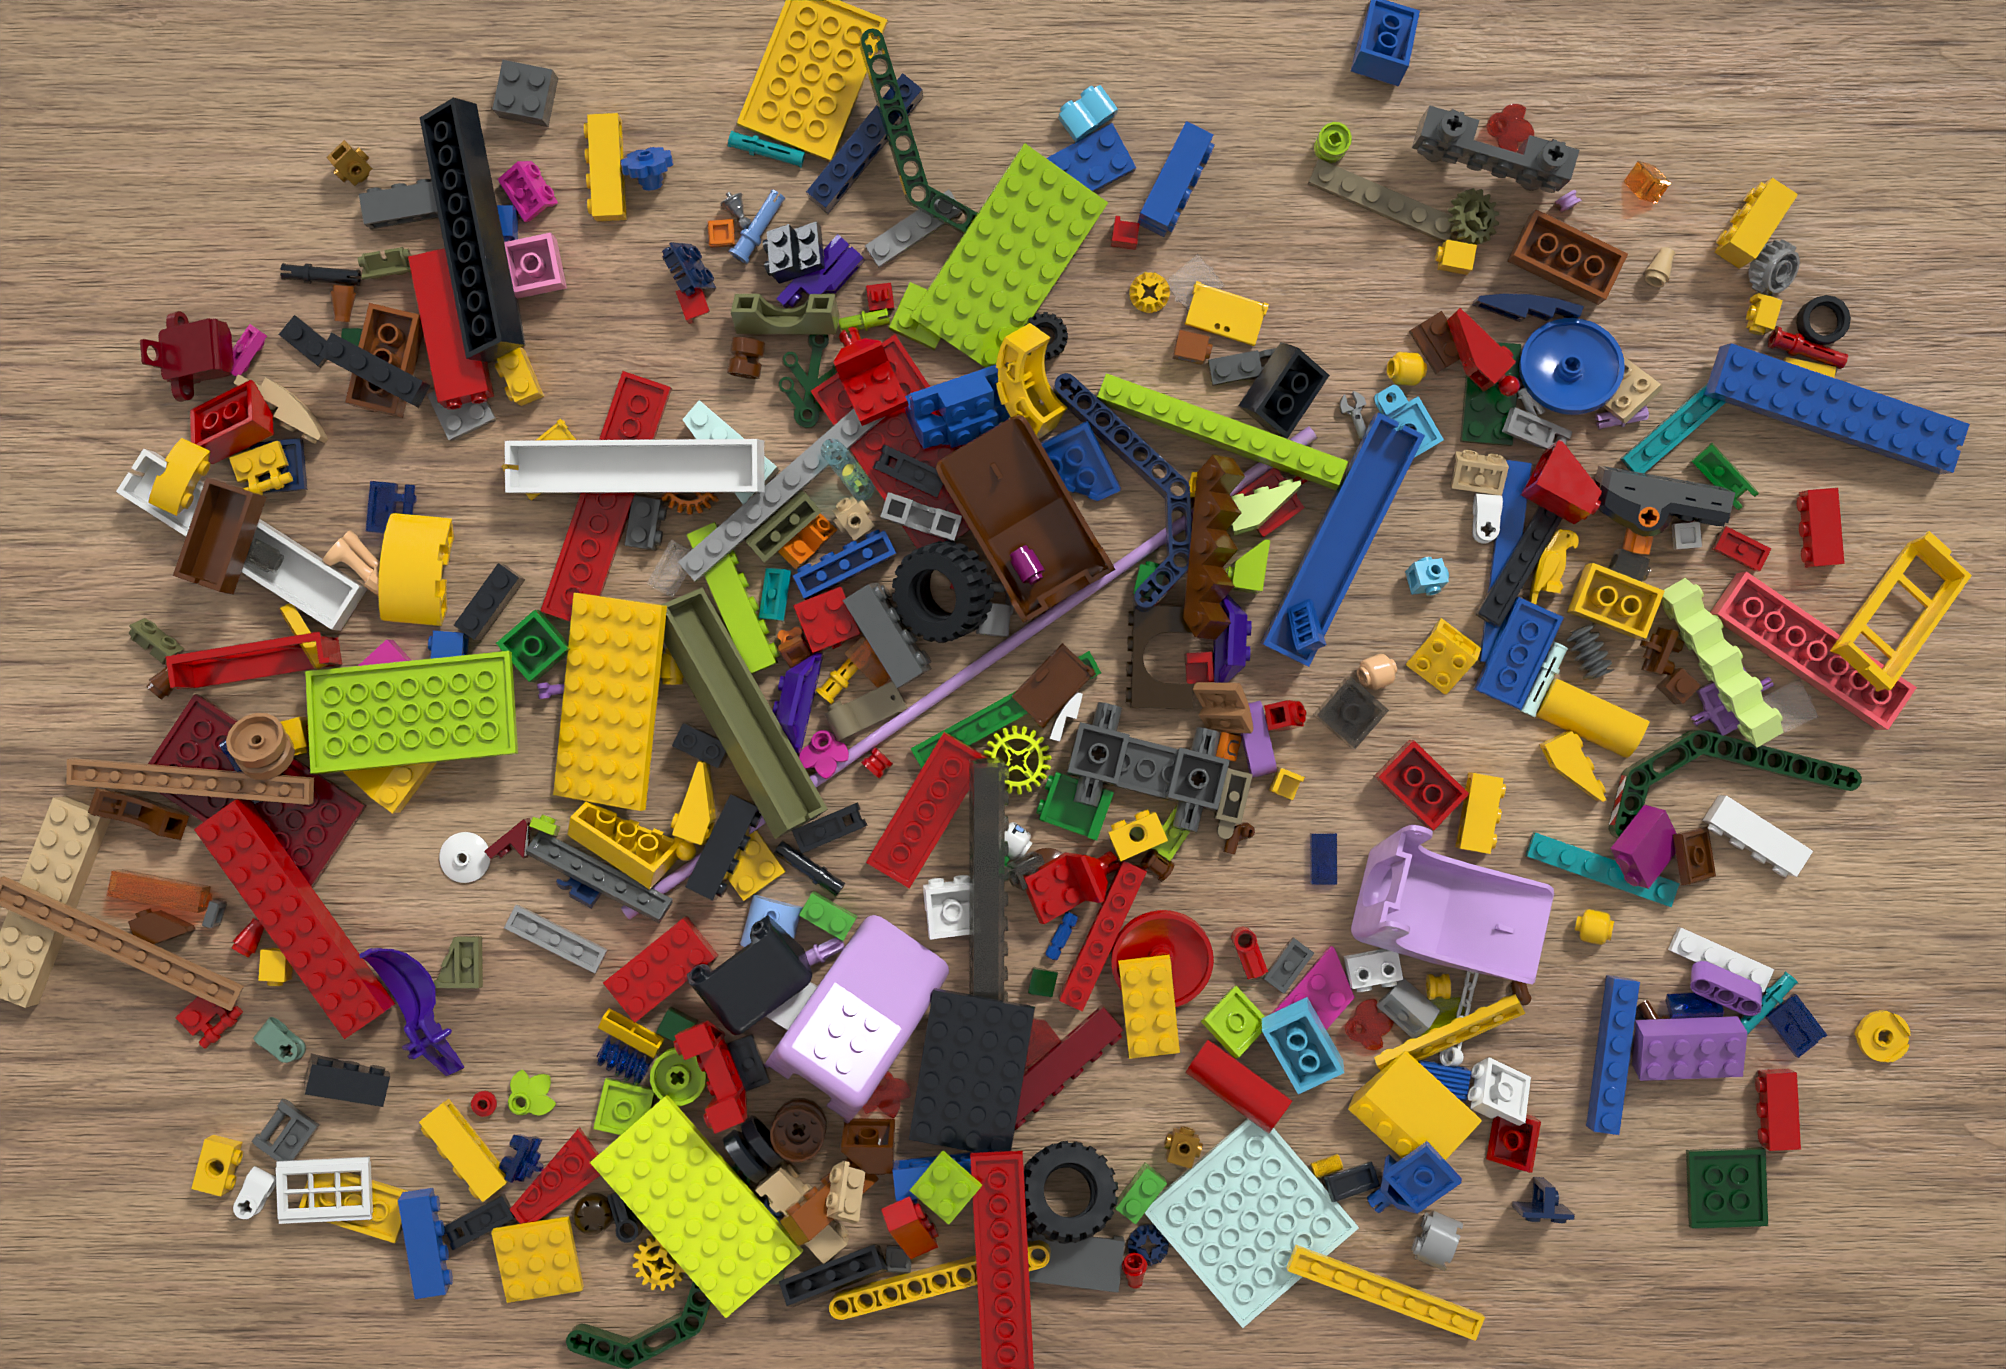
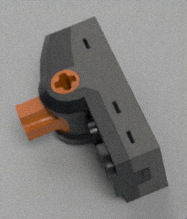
M1598 466L1595 478L1596 485L1602 491L1598 499L1601 501L1598 510L1626 527L1622 549L1639 554L1650 553L1653 536L1662 533L1670 525L1673 516L1685 521L1693 522L1695 520L1703 524L1724 527L1725 523L1729 522L1735 492L1720 486L1606 466Z

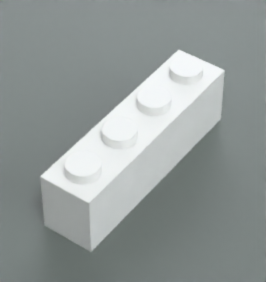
M1718 795L1702 820L1709 824L1708 829L1718 836L1724 834L1731 838L1730 844L1741 850L1745 847L1752 852V858L1763 864L1767 861L1774 866L1772 869L1774 872L1785 878L1787 875L1797 877L1813 852L1802 843L1725 795Z

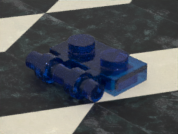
M370 481L366 532L385 534L390 515L396 513L397 502H403L402 514L413 515V506L417 502L415 485L405 484L404 494H398L397 483Z

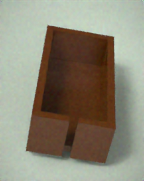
M206 477L173 576L218 592L234 595L267 497Z

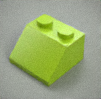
M1265 539L1226 568L1225 572L1235 586L1232 589L1233 591L1253 594L1263 591L1270 540Z

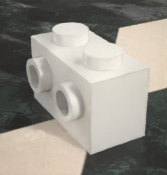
M1379 949L1343 956L1349 985L1352 989H1356L1357 992L1372 990V986L1381 984L1382 987L1395 986L1397 981L1403 980L1399 954L1396 952Z

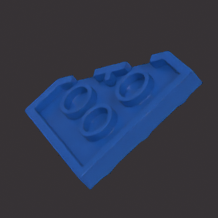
M1088 421L1041 442L1068 491L1086 495L1088 498L1096 501L1121 491V487Z

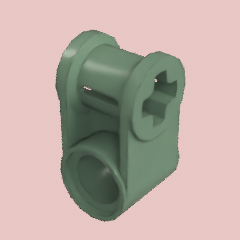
M269 1017L253 1037L259 1046L284 1063L300 1059L306 1052L304 1041L291 1032L284 1023L274 1017ZM290 1045L292 1046L291 1052L293 1053L291 1055L288 1053L290 1051L288 1046Z

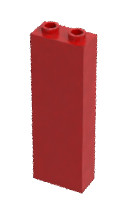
M445 248L408 256L437 402L449 410L459 409L465 403L480 404L486 402L487 398L494 397L488 363L466 359Z

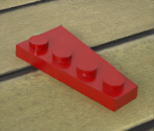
M580 1127L509 1209L519 1224L538 1221L600 1176L590 1163L599 1153Z

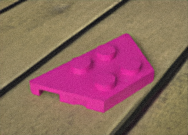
M1331 945L1272 1013L1308 997L1327 1030L1355 997L1338 955Z

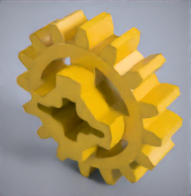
M648 1236L646 1239L647 1244L641 1242L638 1246L641 1251H636L633 1256L639 1259L633 1263V1268H639L635 1276L636 1278L644 1277L643 1286L650 1282L651 1290L660 1285L661 1291H664L667 1284L674 1288L676 1280L680 1282L683 1280L684 1276L681 1272L684 1273L685 1271L656 1238L654 1240L651 1236ZM655 1246H660L659 1250L655 1252L650 1250V1252H648L649 1249ZM659 1257L663 1258V1266L659 1265ZM646 1266L649 1267V1269L651 1270L652 1274L647 1270ZM674 1272L671 1276L662 1278L663 1274Z

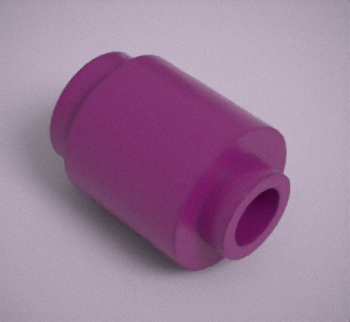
M1027 545L1010 554L1011 564L1023 584L1029 582L1030 585H1033L1043 578L1042 573L1045 569L1032 549L1029 550Z

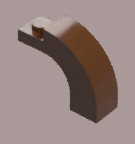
M98 788L95 790L88 813L93 816L127 822L145 828L157 836L177 840L182 839L189 819L187 814L159 802L115 790L113 792Z

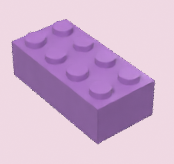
M1738 1016L1635 1020L1632 1066L1640 1081L1743 1077L1747 1031Z

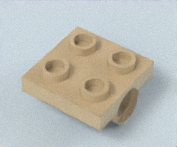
M1624 357L1625 369L1620 387L1614 397L1602 407L1626 424L1662 391V385Z

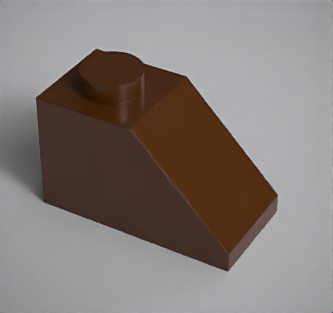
M151 908L135 913L137 918L128 921L134 936L154 945L196 930L194 925L162 910L152 912Z

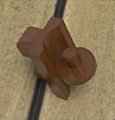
M1658 627L1656 634H1652L1649 642L1641 640L1640 646L1646 649L1643 655L1645 661L1641 670L1654 674L1671 675L1675 668V663L1668 660L1671 652L1679 653L1682 651L1685 643L1678 637L1679 632L1673 629L1668 630Z

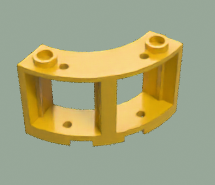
M1029 323L1004 338L996 362V368H998V382L996 385L1001 404L1005 405L1010 417L1016 415L1024 416L1037 438L1040 439L1057 427L1068 407L1054 394L1046 377L1044 360L1050 337Z

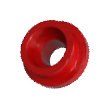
M480 1091L473 1096L471 1108L476 1115L486 1117L496 1110L497 1099L493 1093ZM480 1100H485L487 1102V1108H482L480 1106Z

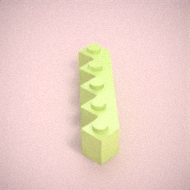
M1684 578L1664 589L1665 592L1661 599L1664 612L1670 620L1675 619L1681 631L1679 632L1680 637L1685 642L1689 651H1695L1700 660L1698 665L1707 680H1712L1719 689L1718 697L1728 712L1732 711L1740 721L1737 727L1742 735L1755 747H1759L1784 733L1781 721H1783L1782 715L1776 708H1771L1764 702L1761 690H1763L1761 682L1757 677H1751L1744 671L1741 662L1743 655L1740 649L1735 645L1732 646L1724 639L1721 630L1723 628L1721 619L1717 615H1712L1704 608L1702 601L1704 594L1701 588Z

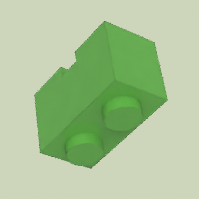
M815 891L811 893L799 914L802 918L844 941L858 917Z
M1144 1162L1129 1185L1118 1196L1115 1209L1134 1224H1137L1167 1185L1165 1177Z

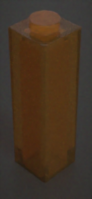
M124 869L111 871L107 896L194 913L206 911L209 901H212L211 886Z

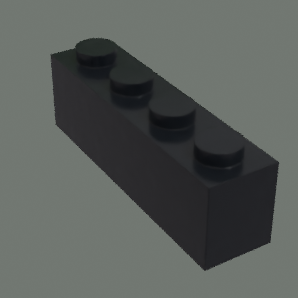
M332 332L319 356L417 408L420 407L431 386Z
M730 794L685 886L686 888L712 901L717 900L718 896L723 897L728 888V884L725 882L729 874L733 875L740 861L737 860V857L741 850L745 851L751 840V837L748 835L752 827L756 828L762 818L755 804L737 795Z
M873 1244L779 1281L786 1306L796 1307L886 1272L888 1268L881 1247Z

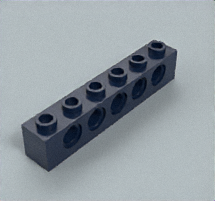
M902 73L897 79L907 116H909L923 99V90ZM890 88L883 98L885 100L893 99V90ZM877 105L806 191L808 199L827 214L831 212L888 142ZM897 112L889 113L888 120L892 125L901 124L900 114Z

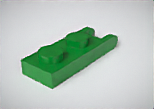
M1713 443L1692 459L1695 466L1714 486L1724 487L1735 492L1733 506L1737 510L1743 507L1737 498L1747 490L1754 497L1759 494L1755 487Z

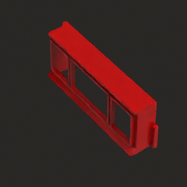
M320 632L165 656L170 688L188 690L312 670L315 668L300 644L316 642L319 664H327L325 667L342 665L338 637L321 636Z

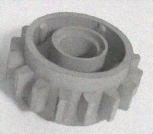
M1775 239L1773 242L1765 244L1757 258L1749 266V279L1753 283L1752 289L1761 294H1770L1772 296L1775 293L1784 291L1793 282L1799 269L1800 259L1798 253L1795 252L1796 246L1782 239L1780 241Z

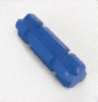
M1065 913L1062 919L1063 923L1059 925L1051 941L1052 945H1049L1045 952L1048 958L1058 960L1061 954L1060 950L1064 948L1072 932L1071 928L1075 926L1078 917L1073 913Z

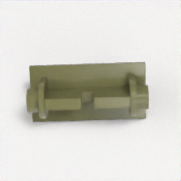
M404 247L385 250V259L382 258L380 251L363 253L361 257H358V264L360 267H363L362 280L369 278L379 279L387 275H403L411 272L408 256L413 255H411L409 248L404 249Z
M146 618L129 625L131 628L129 631L131 640L144 650H148L151 645L154 646L150 654L163 665L166 664L165 656L176 655L184 651V648L174 638L166 635L155 623Z

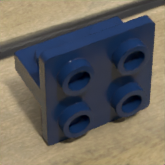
M1533 1177L1532 1202L1512 1201V1207L1519 1215L1525 1217L1526 1221L1541 1222V1218L1551 1219V1222L1567 1223V1220H1574L1575 1214L1565 1205L1559 1204L1558 1190L1544 1177Z

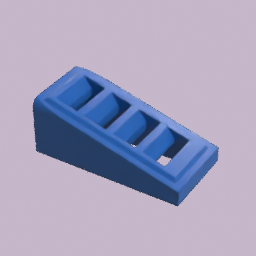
M1308 599L1289 608L1288 614L1297 652L1307 655L1326 646L1312 600ZM1307 608L1306 613L1297 617L1296 613ZM1309 618V621L1299 624V621ZM1311 627V629L1302 633V629ZM1312 634V638L1307 640L1304 639L1305 637Z

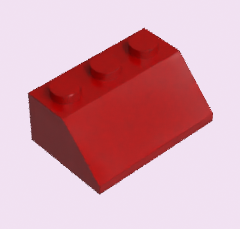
M249 380L190 410L191 442L210 451L208 462L212 465L274 435L273 414L253 380Z

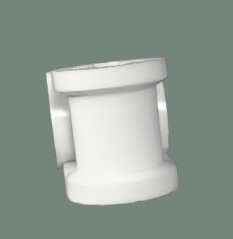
M1475 494L1472 534L1478 543L1487 544L1499 535L1503 505L1501 495ZM1484 526H1487V530L1491 531L1487 536H1485V532L1481 531Z
M256 1166L251 1169L234 1202L233 1211L238 1218L249 1219L263 1209L266 1200L276 1186V1176ZM245 1202H250L249 1207L252 1208L251 1210L247 1209L248 1204Z

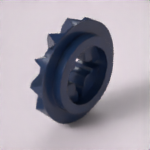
M1142 1225L1131 1233L1128 1240L1129 1253L1141 1254L1147 1261L1148 1266L1161 1263L1168 1254L1169 1242L1155 1225ZM1147 1235H1149L1151 1243L1156 1244V1247L1151 1249V1255H1148L1146 1248L1140 1247L1146 1243Z

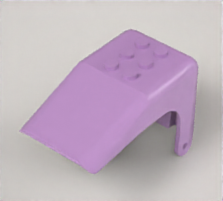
M1418 825L1403 827L1371 849L1351 926L1352 935L1356 940L1438 965L1532 985L1535 983L1554 897V888L1545 883L1480 867L1431 852L1420 844L1431 839L1433 831Z
M876 915L868 916L856 930L763 1066L766 1068L771 1067L787 1079L795 1073L809 1081L831 1097L826 1106L844 1118L843 1121L848 1124L868 1102L931 1004L933 989H940L949 974L948 965L939 956L887 920Z

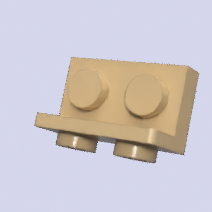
M1472 450L1456 451V463L1451 480V488L1502 496L1509 469L1507 461L1503 456L1493 453L1488 454V456L1478 455L1477 452Z
M843 1161L833 1166L830 1172L829 1180L831 1187L826 1199L827 1217L855 1224L859 1222L865 1171L849 1167L850 1163Z

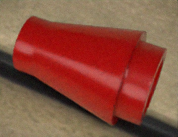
M253 918L234 938V944L231 948L250 958L252 953H256L265 929L260 921Z
M1130 1253L1122 1261V1269L1128 1280V1285L1133 1289H1137L1143 1284L1147 1261L1141 1254Z

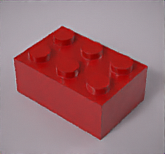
M1408 740L1373 776L1426 828L1433 831L1469 795L1414 740Z

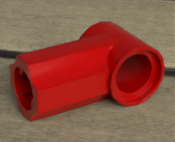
M1241 926L1236 928L1232 932L1231 940L1236 948L1247 979L1264 975L1268 972V969L1258 946L1256 935L1248 927ZM1244 933L1249 934V943L1239 945V936Z

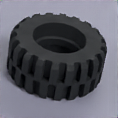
M938 541L918 548L902 559V564L898 565L895 571L897 578L893 579L892 588H895V593H892L893 602L896 601L898 608H895L897 614L902 615L904 619L902 622L907 628L911 627L913 629L911 631L918 637L924 635L923 639L929 642L946 643L974 632L979 628V625L986 621L988 618L986 613L991 612L993 605L990 602V599L994 597V589L990 588V583L993 581L991 575L986 573V564L984 561L980 562L978 560L979 555L974 550L969 552L968 547L962 543L956 545L954 541ZM934 570L943 573L954 587L956 604L952 613L940 608L932 597L930 579Z
M1061 1141L1057 1144L1046 1146L1028 1160L1024 1168L1026 1224L1029 1223L1037 1235L1041 1234L1045 1236L1046 1240L1051 1242L1058 1241L1062 1244L1076 1243L1090 1238L1106 1226L1107 1221L1111 1220L1114 1214L1113 1208L1118 1202V1197H1116V1191L1119 1190L1118 1182H1114L1113 1175H1115L1112 1167L1109 1168L1106 1162L1108 1160L1103 1155L1099 1156L1095 1148L1091 1146L1085 1147L1083 1143L1077 1141L1073 1143ZM1072 1168L1081 1173L1089 1185V1204L1077 1216H1060L1052 1211L1046 1202L1044 1185L1049 1175L1057 1169Z

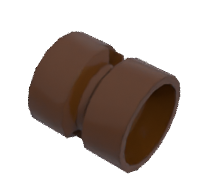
M733 337L730 352L734 356L729 359L727 373L741 378L760 379L762 364L759 362V359L763 358L765 343L750 338Z

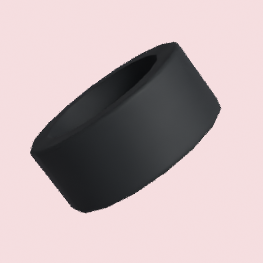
M1824 295L1816 297L1802 306L1798 312L1796 324L1799 334H1802L1805 340L1824 346L1836 342L1846 334L1850 327L1851 317L1848 307L1842 300L1835 296ZM1827 306L1835 313L1837 328L1830 335H1819L1811 327L1809 318L1812 310L1816 307Z

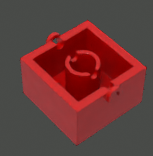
M842 587L793 605L812 654L831 647L832 649L842 646L841 643L860 636L857 624L843 602L846 597Z

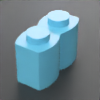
M1101 85L1095 88L1093 86L1088 87L1080 94L1081 99L1076 102L1070 100L1060 108L1061 113L1058 119L1075 143L1087 137L1117 115L1118 108Z

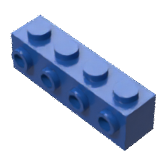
M879 529L865 536L866 540L858 544L857 541H853L843 546L844 551L835 555L834 552L828 553L819 558L821 562L813 566L809 563L798 568V573L793 575L803 598L808 600L898 556L886 531L880 532Z
M434 1188L403 1192L398 1199L414 1298L421 1299L446 1295L450 1285L453 1284V1275L451 1269H447L446 1264L449 1252L447 1245H443L442 1236H444V1223L438 1217V1211H440L439 1196H435Z

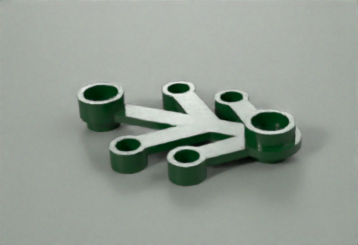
M810 334L808 336V345L812 349L808 376L799 365L796 353L787 352L782 357L783 365L791 370L805 390L804 401L794 390V381L790 377L780 379L778 388L787 395L794 405V419L799 426L804 428L814 426L819 420V412L823 410L818 402L814 403L815 397L811 390L837 373L836 367L833 365L831 370L818 378L822 350L829 343L828 334ZM816 335L823 337L824 341L822 344L815 342ZM786 356H793L794 364H788ZM784 380L790 382V388L787 390L782 387V381ZM804 410H808L811 412L810 419H805L802 414Z

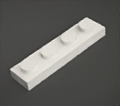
M1681 927L1677 928L1668 948L1669 951L1694 962L1707 961L1756 982L1762 987L1763 993L1774 969Z

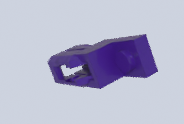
M837 234L823 250L825 269L793 279L776 299L782 307L787 309L789 306L794 307L802 298V292H805L808 296L810 294H836L865 262L864 258L852 246L849 248L850 244Z

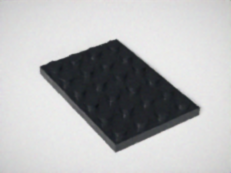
M938 988L933 989L909 1140L976 1153L1012 1150L1035 1006Z

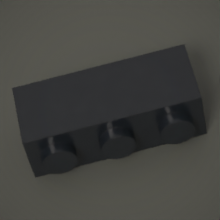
M498 563L457 619L454 626L473 640L482 641L526 579L506 565Z

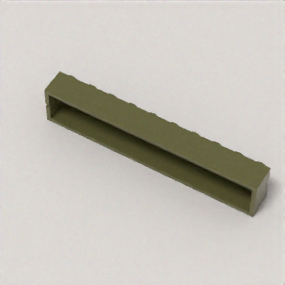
M697 589L661 604L667 606L664 643L774 838L777 839L827 811L828 808L704 589Z

